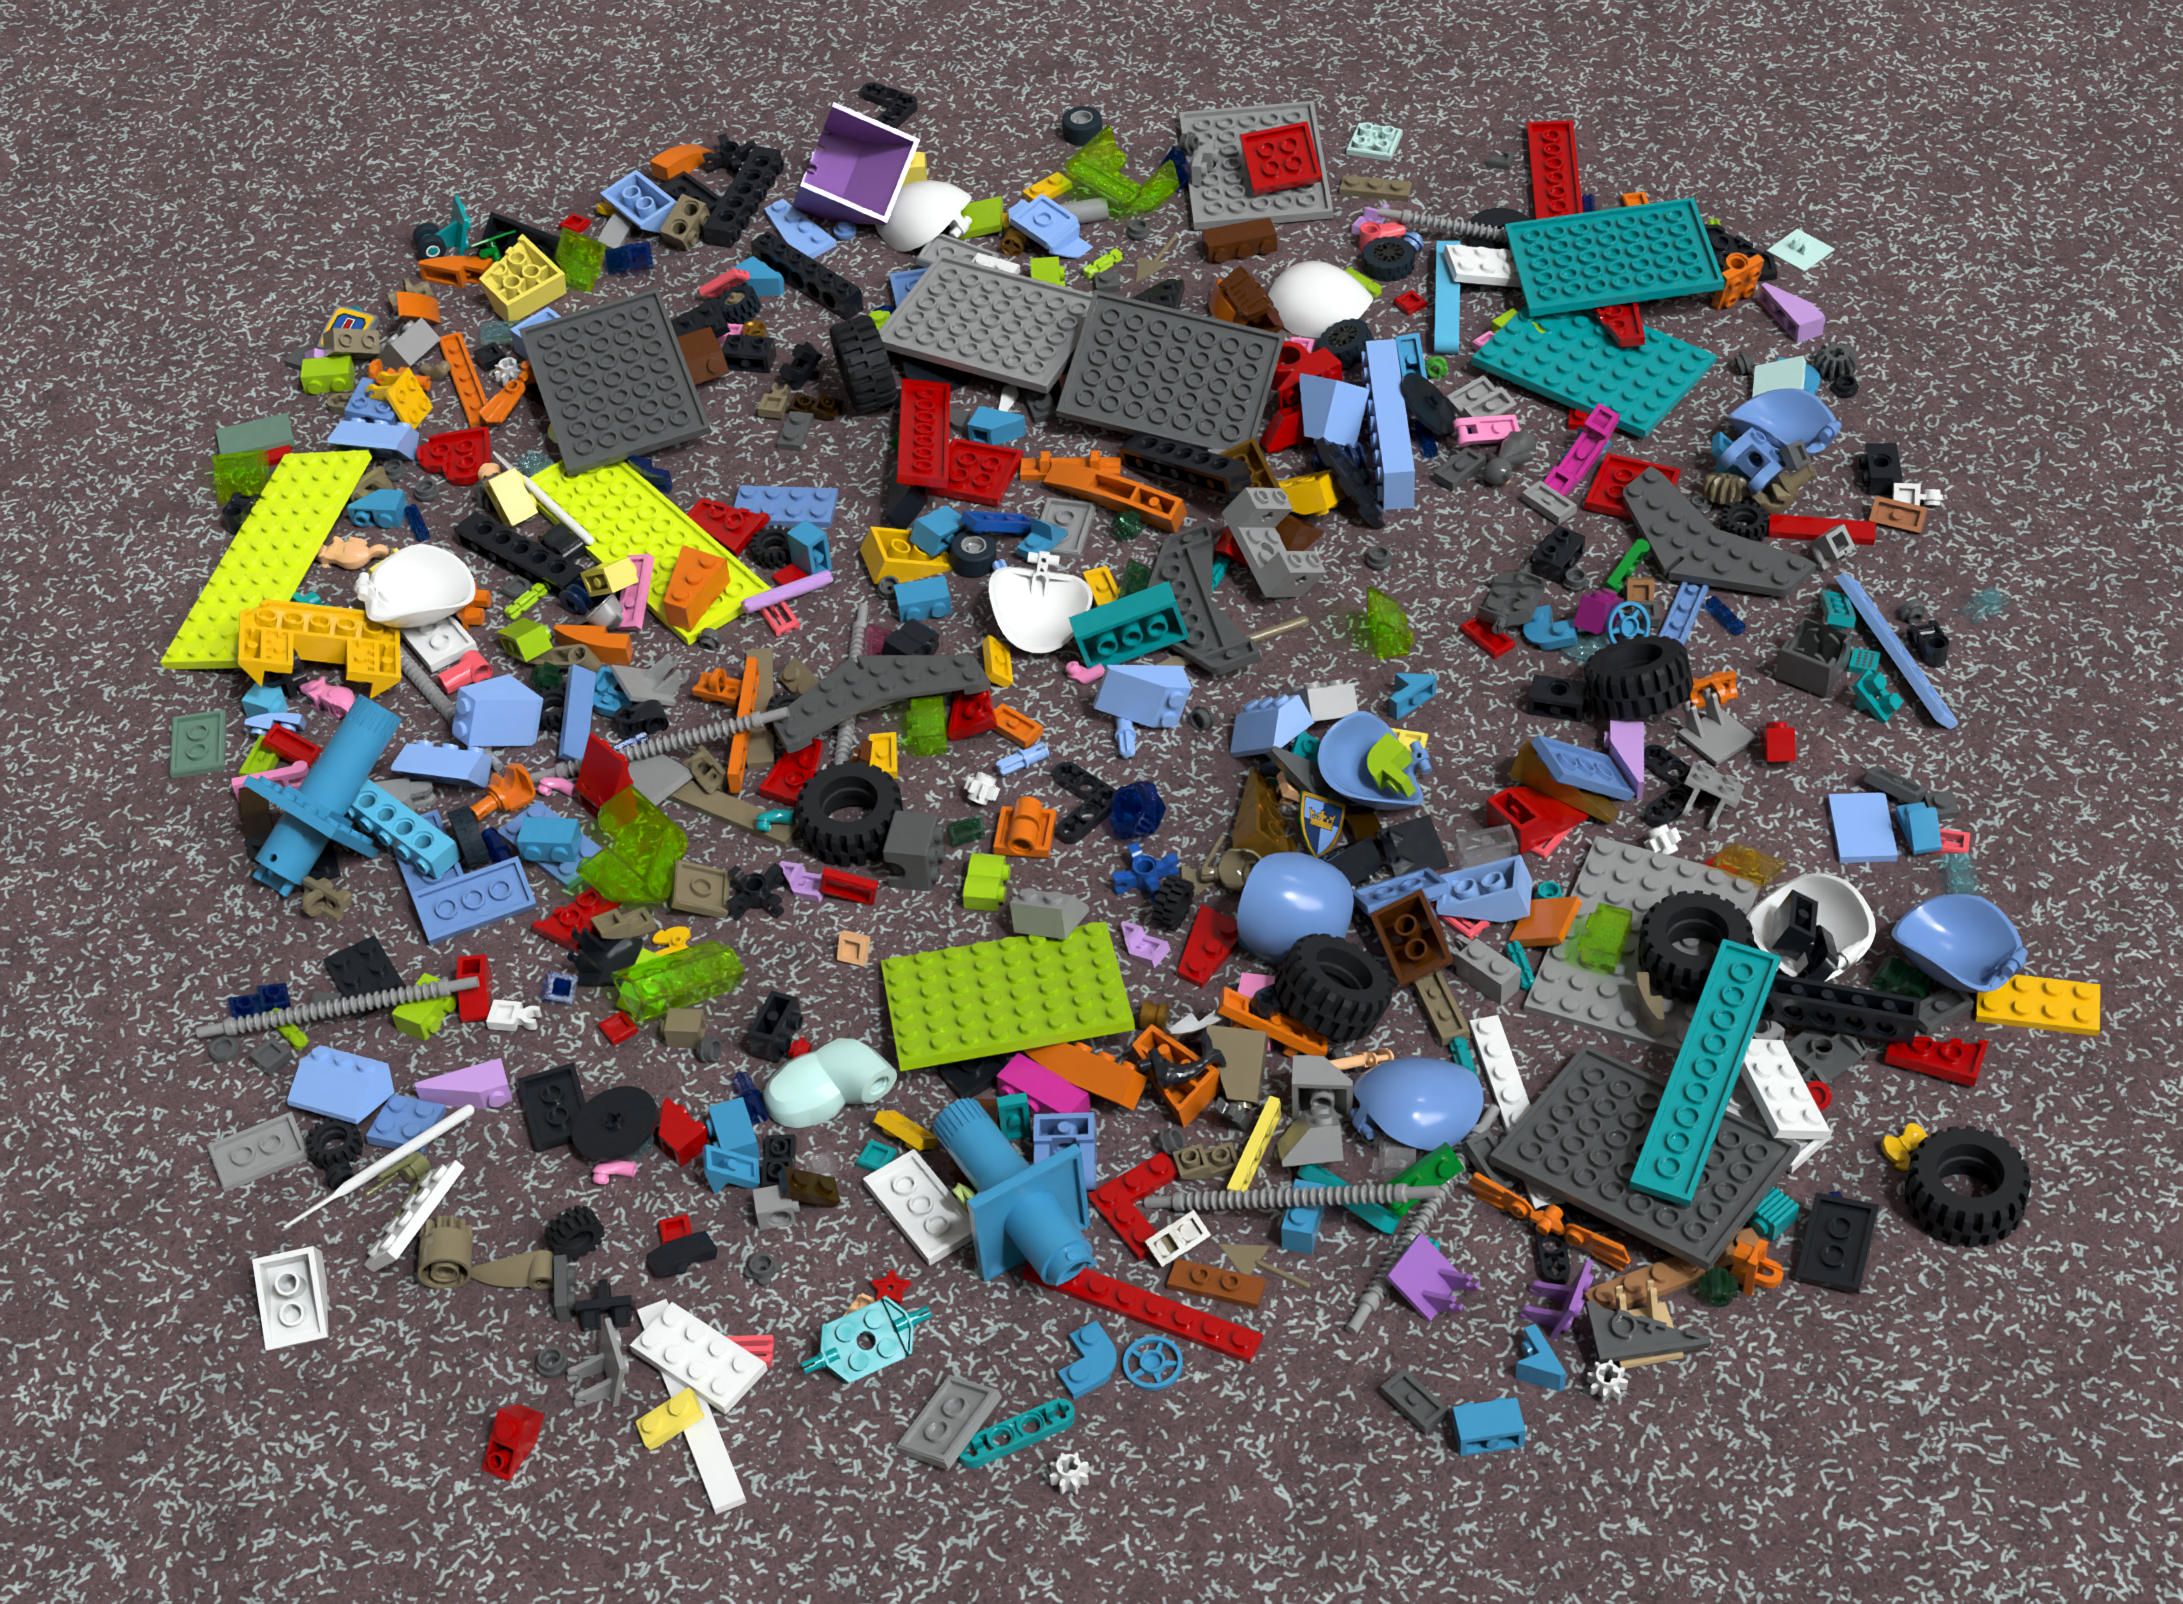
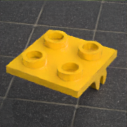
M409 367L405 368L401 373L388 374L385 371L379 372L376 379H385L380 383L382 386L369 384L365 391L374 392L369 396L372 399L389 402L400 421L411 424V428L415 430L433 408L429 398L419 385L417 378Z

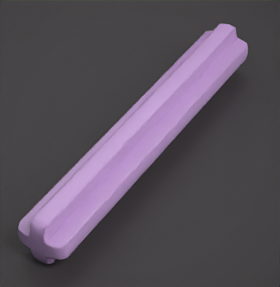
M824 570L745 598L741 602V607L745 613H751L824 587L833 582V577L829 570Z

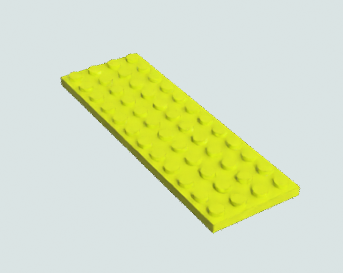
M368 450L289 453L283 456L262 491L259 501H256V505L251 509V513L242 524L160 661L163 668H242L238 664L240 611L246 608L250 610L259 607V602L266 599L291 600L292 595L298 588L372 459Z
M562 459L529 478L594 538L592 545H586L584 542L583 544L587 551L586 554L596 563L602 564L607 561L627 558V555L650 554L654 557L646 608L688 646L698 640L697 635L701 634L704 628L716 630L745 613L741 607V602L745 598L771 589L623 460L568 476ZM535 498L537 502L536 508L546 518H548L554 525L558 523L563 524L571 534L575 535L550 510H548L537 498ZM682 545L725 558L731 581L691 631L668 624L663 602Z

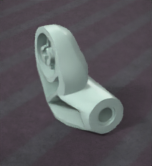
M838 1038L816 1051L801 1054L785 1062L773 1074L765 1086L763 1094L764 1105L767 1114L775 1122L785 1127H808L816 1123L826 1122L835 1117L845 1104H869L881 1099L891 1090L897 1079V1073L871 1047L855 1039Z

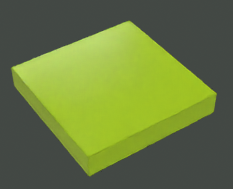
M999 196L968 203L961 211V216L963 218L969 216L972 219V223L969 225V230L957 239H969L1002 231V197Z

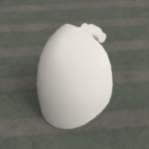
M933 180L912 182L901 186L887 224L875 226L879 235L890 247L902 252L916 249L930 242L948 225L952 229L949 236L957 239L969 230V225L972 223V219L969 216L964 218L961 216V211L971 201L972 197L962 189L947 182Z
M1305 261L1289 267L1275 280L1268 293V296L1274 303V308L1276 307L1284 328L1292 334L1312 338H1320L1321 334L1336 322L1351 318L1358 319L1373 301L1372 295L1352 275L1336 266L1321 261Z
M416 544L405 547L386 558L375 568L370 579L368 573H360L359 578L356 580L355 591L357 598L365 602L366 614L372 621L388 627L412 628L438 622L461 610L474 599L475 583L468 567L452 553L432 545Z
M1039 551V553L1028 552L1027 562L1037 563L1035 569L1011 566L1002 567L995 570L989 580L991 607L1001 631L1016 647L1032 653L1051 652L1068 643L1074 636L1069 617L1090 610L1093 599L1090 586L1081 578L1048 571V565L1059 566L1060 556L1050 555V552Z
M1812 873L1802 875L1780 886L1751 909L1746 919L1752 925L1754 942L1762 951L1781 956L1778 969L1788 976L1795 977L1808 964L1806 953L1804 952L1798 961H1795L1771 949L1774 912L1792 889L1818 901L1816 925L1823 926L1833 935L1839 957V964L1836 970L1825 980L1827 981L1850 968L1870 948L1876 932L1875 919L1863 896L1848 881L1827 874Z

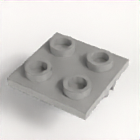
M669 653L666 654L649 670L613 664L610 667L611 672L627 698L635 703L655 699L661 702V705L675 706L677 702L673 697L674 693L681 684L689 679V674L686 670L682 674L680 669H678L662 682L670 669L679 663V658L676 654L673 658Z
M1707 688L1702 692L1706 704V716L1700 719L1696 705L1690 707L1689 700L1683 703L1682 709L1685 713L1686 727L1678 731V736L1717 766L1755 742L1757 736L1722 710L1717 694L1714 692L1710 695L1711 689Z
M1694 761L1684 783L1694 789L1681 816L1687 817L1700 789L1721 798L1706 828L1712 831L1725 804L1734 808L1737 807L1745 785L1741 784L1740 780L1734 776H1724L1716 772L1707 763L1701 762L1699 764Z
M611 1318L604 1319L598 1355L567 1369L568 1375H566L568 1382L577 1381L604 1371L607 1377L606 1380L574 1395L575 1400L573 1401L576 1408L609 1397L612 1407L619 1406L621 1394L625 1393L624 1375L629 1373V1363L627 1356L621 1354L619 1330H614Z

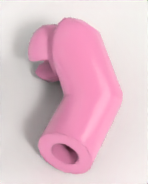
M1071 661L1066 666L1068 677L1081 684H1088L1102 677L1105 672L1101 663L1089 669L1079 665L1077 661Z
M544 777L539 781L540 785L537 787V791L546 796L551 794L552 789L558 790L571 798L577 794L574 783L559 777Z
M611 1160L598 1164L593 1168L594 1176L592 1180L594 1183L607 1184L609 1182V1174L634 1178L637 1171V1163Z

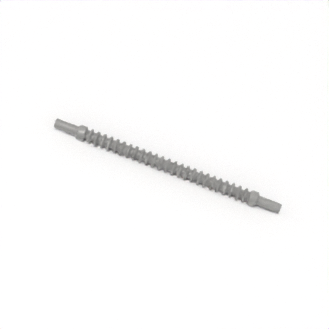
M1379 207L1378 217L1400 220L1402 224L1408 225L1411 222L1415 226L1418 223L1419 227H1422V225H1426V228L1432 226V229L1438 227L1440 231L1444 228L1446 232L1452 230L1453 233L1459 231V234L1465 232L1467 236L1471 233L1473 237L1475 235H1479V238L1486 236V239L1492 237L1493 241L1498 238L1500 242L1504 239L1508 243L1504 227L1498 229L1497 226L1491 228V225L1485 227L1483 223L1479 226L1477 222L1475 224H1471V221L1464 223V220L1458 222L1457 218L1452 221L1450 217L1446 220L1444 216L1438 218L1437 215L1431 217V214L1425 216L1424 212L1419 215L1417 211L1412 213L1408 209L1398 211Z
M860 603L858 606L857 619L852 626V637L848 659L852 657L859 670L861 668L858 665L857 655L865 654L869 630L867 623L869 606L866 603ZM856 715L838 725L835 757L833 759L836 765L843 764V761H849Z
M400 646L401 671L426 696V699L441 713L445 720L453 726L455 705L451 703L447 696L440 691L436 684L429 679V676L422 671L418 664L411 659V656ZM478 746V748L484 749L485 754L492 757L491 767L498 772L503 769L504 765L492 752V746Z
M788 707L764 713L756 711L752 712L750 716L745 714L742 719L737 716L736 720L730 718L729 722L722 720L721 724L715 722L714 726L708 724L707 728L700 726L699 730L693 728L692 732L685 730L684 734L678 732L677 736L672 733L669 738L664 735L662 740L657 737L654 742L649 739L648 743L642 741L641 745L634 743L633 747L627 745L626 749L620 747L619 751L613 750L618 754L622 753L627 759L633 761L634 757L641 759V756L644 755L647 758L649 753L653 756L657 751L662 754L664 749L667 752L672 747L677 750L678 746L682 748L685 747V744L692 746L693 742L699 744L700 740L706 742L707 738L714 740L715 736L721 738L722 734L729 736V733L732 732L735 735L737 730L742 733L745 728L748 731L751 730V727L755 729L762 728L765 723L790 717ZM576 758L574 763L569 760L568 764L561 762L557 763L554 768L531 773L532 782H539L544 777L566 779L570 774L574 777L576 772H580L582 761Z
M477 976L452 981L445 978L438 980L437 983L431 981L430 985L424 982L421 987L418 984H415L414 988L407 985L405 990L402 987H399L398 991L391 988L390 992L382 990V994L375 991L374 995L366 993L364 997L362 994H359L357 998L350 996L349 1000L346 997H343L341 1001L336 998L333 1003L330 1000H327L325 1004L320 1001L317 1006L314 1003H311L309 1007L303 1004L301 1009L295 1006L293 1010L287 1007L285 1011L279 1009L277 1013L274 1010H271L269 1014L262 1012L261 1016L258 1013H255L253 1017L246 1015L245 1019L242 1016H239L238 1020L232 1017L225 1019L222 1023L197 1027L196 1034L198 1038L225 1033L227 1036L237 1035L238 1031L243 1034L246 1032V1029L249 1032H253L254 1028L259 1031L262 1029V1026L265 1029H269L270 1025L276 1028L278 1024L285 1026L286 1022L292 1025L294 1021L301 1023L302 1019L305 1022H308L310 1018L317 1020L318 1016L321 1019H324L326 1015L331 1018L334 1013L337 1016H340L342 1012L347 1015L350 1010L353 1013H356L358 1009L364 1012L366 1007L369 1010H373L374 1006L380 1009L382 1005L389 1007L390 1003L396 1006L398 1002L405 1004L406 1000L409 1003H412L414 999L421 1001L422 997L425 1000H428L430 996L433 998H437L438 995L446 997L450 996L451 992L479 987V979Z
M1490 1104L1479 1123L1475 1124L1469 1135H1466L1465 1141L1490 1128L1500 1112V1108L1497 1105ZM1459 1147L1455 1154L1465 1169L1439 1187L1438 1198L1425 1199V1203L1421 1204V1209L1416 1212V1216L1408 1224V1229H1405L1404 1235L1396 1243V1248L1392 1249V1254L1388 1255L1387 1261L1379 1269V1274L1375 1275V1280L1370 1283V1287L1366 1289V1293L1360 1298L1359 1308L1346 1327L1348 1333L1356 1335L1369 1314L1375 1313L1380 1305L1379 1302L1384 1299L1383 1295H1386L1388 1288L1392 1287V1284L1385 1276L1417 1234L1422 1233L1425 1235V1230L1429 1229V1224L1433 1223L1434 1217L1438 1215V1211L1446 1203V1198H1449L1450 1192L1454 1190V1186L1462 1178V1173H1465L1466 1167H1469L1471 1160L1462 1147Z
M1399 1183L1394 1187L1392 1184H1388L1386 1188L1383 1184H1380L1378 1188L1375 1185H1370L1369 1188L1366 1185H1362L1360 1189L1357 1185H1354L1352 1189L1350 1186H1345L1344 1189L1341 1186H1337L1334 1190L1332 1186H1329L1326 1190L1322 1186L1319 1190L1316 1187H1312L1310 1191L1307 1187H1304L1302 1191L1297 1187L1294 1191L1291 1188H1287L1285 1192L1282 1188H1279L1277 1192L1273 1188L1269 1192L1266 1189H1262L1260 1192L1258 1189H1254L1252 1193L1249 1189H1246L1244 1193L1241 1190H1237L1236 1193L1233 1190H1229L1228 1193L1224 1190L1220 1191V1193L1213 1191L1211 1194L1209 1191H1205L1203 1195L1200 1191H1197L1195 1195L1193 1192H1188L1187 1194L1185 1192H1175L1173 1196L1145 1197L1144 1205L1145 1208L1150 1209L1174 1208L1175 1211H1185L1188 1208L1192 1211L1194 1208L1201 1210L1203 1207L1205 1210H1209L1211 1206L1214 1210H1217L1219 1206L1221 1209H1226L1227 1206L1230 1209H1234L1235 1206L1238 1209H1242L1243 1206L1248 1209L1252 1205L1254 1208H1258L1260 1204L1263 1208H1266L1268 1204L1274 1208L1276 1204L1279 1207H1283L1285 1203L1288 1207H1291L1293 1203L1296 1207H1299L1301 1203L1304 1206H1308L1310 1203L1312 1206H1316L1318 1202L1321 1206H1324L1326 1202L1330 1206L1334 1205L1335 1202L1338 1205H1342L1343 1201L1346 1205H1350L1352 1201L1355 1205H1358L1360 1201L1363 1204H1367L1369 1200L1372 1204H1375L1377 1200L1381 1204L1385 1200L1388 1203H1393L1394 1200L1397 1203H1407L1409 1199L1438 1198L1439 1187H1408L1406 1183Z

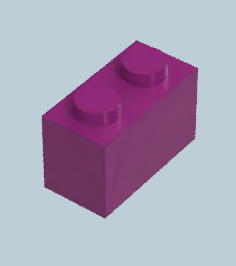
M1607 588L1582 595L1573 626L1594 634L1606 632V620L1610 611L1617 604L1624 602V599L1616 596L1617 592ZM1617 615L1613 619L1612 628L1616 627Z

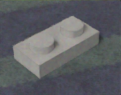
M1541 480L1522 492V500L1558 525L1577 513V505Z

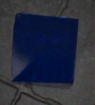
M548 971L545 973L541 1001L572 1005L578 977Z

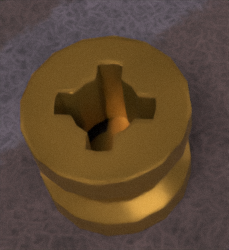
M1015 227L1010 228L1005 238L1001 241L1000 247L1002 252L1006 255L1019 257L1028 243V236Z
M749 321L742 327L744 336L767 337L765 334L766 325L762 321Z
M1144 1000L1140 1013V1028L1147 1029L1153 1024L1164 1032L1169 1019V1003L1162 1002L1158 1005L1154 1004L1152 1000Z

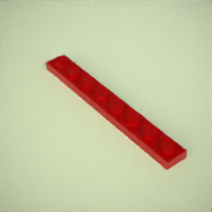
M1028 1263L1022 1273L1024 1280L1248 1364L1252 1362L1263 1341V1334L1086 1268L1071 1280L1057 1287L1046 1284L1030 1263Z

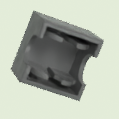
M1802 617L1796 626L1795 635L1790 646V641L1786 640L1779 650L1776 679L1826 697L1849 664L1853 635Z
M898 810L894 812L883 848L884 862L894 863L892 864L891 875L887 876L889 888L931 891L933 883L939 882L940 866L938 865L939 861L944 862L946 845H941L944 829L943 826L938 825L936 814Z

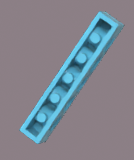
M365 779L359 789L360 792L345 814L348 819L354 818L367 833L373 832L385 846L389 847L391 845L404 860L410 859L423 874L429 873L436 879L461 859L456 841L370 779Z

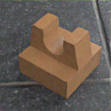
M1627 578L1626 601H1654V578Z

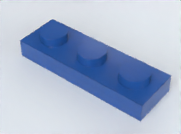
M963 510L960 519L969 526L970 531L982 534L984 531H991L999 535L1004 534V532H1011L1020 536L1024 535V533H1031L1030 518L1022 513Z

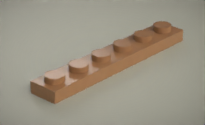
M1752 1227L1739 1231L1709 1272L1680 1257L1673 1256L1589 1288L1586 1293L1583 1292V1298L1586 1302H1597L1596 1306L1616 1311L1614 1287L1622 1285V1294L1625 1293L1627 1309L1646 1302V1280H1654L1653 1288L1656 1287L1657 1298L1731 1270L1735 1263L1732 1261V1256L1739 1241L1755 1247L1759 1237Z

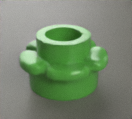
M1433 356L1427 359L1425 365L1427 375L1438 379L1446 376L1448 367L1443 357Z

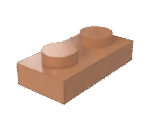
M1875 496L1869 521L1921 533L1928 508Z

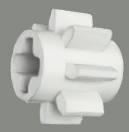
M507 357L500 360L499 365H495L496 372L494 373L496 381H502L503 386H506L509 381L517 380L518 375L523 369L521 363L517 364L516 359Z
M977 772L976 777L968 776L964 789L969 792L967 798L983 805H987L988 800L996 801L1000 788L995 785L997 779L982 772Z
M1663 824L1647 832L1649 839L1644 844L1647 850L1669 855L1678 850L1676 843L1682 839L1676 827L1669 829L1667 824Z
M1612 1360L1603 1364L1595 1362V1373L1588 1372L1587 1382L1592 1384L1590 1394L1594 1395L1597 1393L1602 1397V1402L1604 1403L1607 1398L1611 1397L1620 1400V1389L1627 1390L1628 1380L1622 1378L1625 1368H1618L1613 1364ZM1604 1379H1608L1611 1381L1610 1383L1604 1382Z
M1061 1453L1057 1463H1050L1052 1472L1049 1475L1051 1485L1059 1484L1060 1494H1064L1065 1491H1073L1075 1494H1078V1488L1081 1485L1089 1484L1087 1475L1089 1464L1088 1462L1080 1463L1078 1453L1074 1455Z

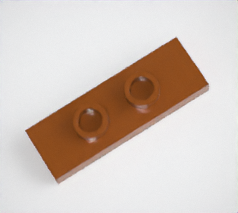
M1181 1259L1175 1260L1167 1282V1289L1256 1310L1259 1308L1266 1287V1279Z

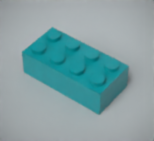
M1169 581L1069 617L1076 642L1088 669L1099 663L1106 669L1107 665H1117L1190 638Z

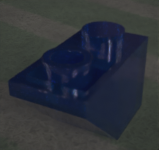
M650 241L628 244L605 251L608 275L655 268Z

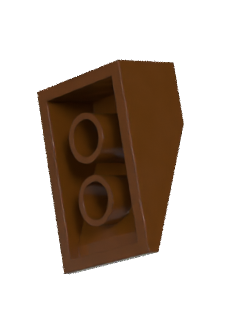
M1422 888L1370 913L1402 988L1455 963L1434 907Z

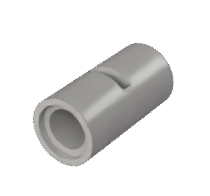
M1105 196L1059 204L1075 215L1080 225L1109 220V210Z

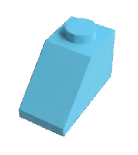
M255 682L241 700L245 713L249 718L267 713H286L288 708L281 686L269 688L262 683L261 687Z

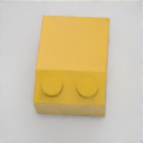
M1331 469L1277 481L1288 497V501L1293 508L1292 512L1299 514L1314 513V516L1327 514L1329 509L1337 507L1338 502L1345 498L1343 489L1336 481L1338 478Z
M870 526L860 548L874 584H878L883 577L888 575L896 577L899 583H905L952 570L950 557L947 550L932 557L912 543L910 537L913 530Z

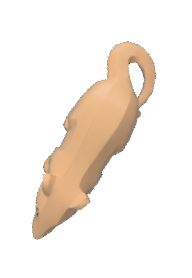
M334 536L331 545L325 546L322 544L315 559L321 563L323 568H327L330 563H333L345 569H360L367 565L373 557L378 559L386 558L389 554V549L381 544L368 548L366 540L356 537H349L348 541L344 542L340 537Z

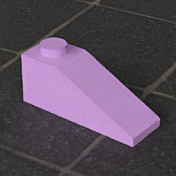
M1768 283L1761 284L1759 302L1796 343L1823 335L1825 316L1811 302Z
M1610 720V731H1604V748H1609V756L1636 793L1634 795L1636 799H1642L1644 788V722Z
M501 1058L414 1083L420 1100L444 1104L445 1106L463 1107L470 1104L474 1108L485 1109L500 1107L506 1102L513 1101Z

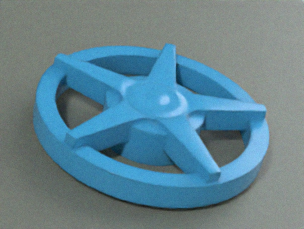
M1624 601L1614 606L1606 620L1605 634L1609 642L1618 643L1613 636L1615 633H1619L1622 636V640L1630 639V637L1635 636L1637 633L1642 634L1643 637H1648L1650 633V618L1646 609L1639 603ZM1625 606L1635 607L1629 616L1624 615L1621 611V608ZM1639 612L1644 620V630L1639 628V622L1636 618ZM1617 615V626L1612 628L1613 619Z
M1146 1336L1133 1342L1124 1354V1373L1127 1379L1140 1389L1147 1391L1165 1389L1176 1382L1182 1372L1183 1358L1181 1351L1174 1342L1165 1337ZM1158 1343L1155 1350H1148L1144 1353L1136 1350L1145 1344ZM1163 1345L1169 1347L1176 1354L1178 1361L1165 1360V1356L1162 1353ZM1131 1355L1140 1360L1141 1366L1133 1374H1131L1128 1367ZM1177 1367L1172 1376L1165 1381L1161 1380L1160 1374L1164 1372L1165 1368ZM1146 1374L1154 1376L1157 1383H1145L1136 1378Z

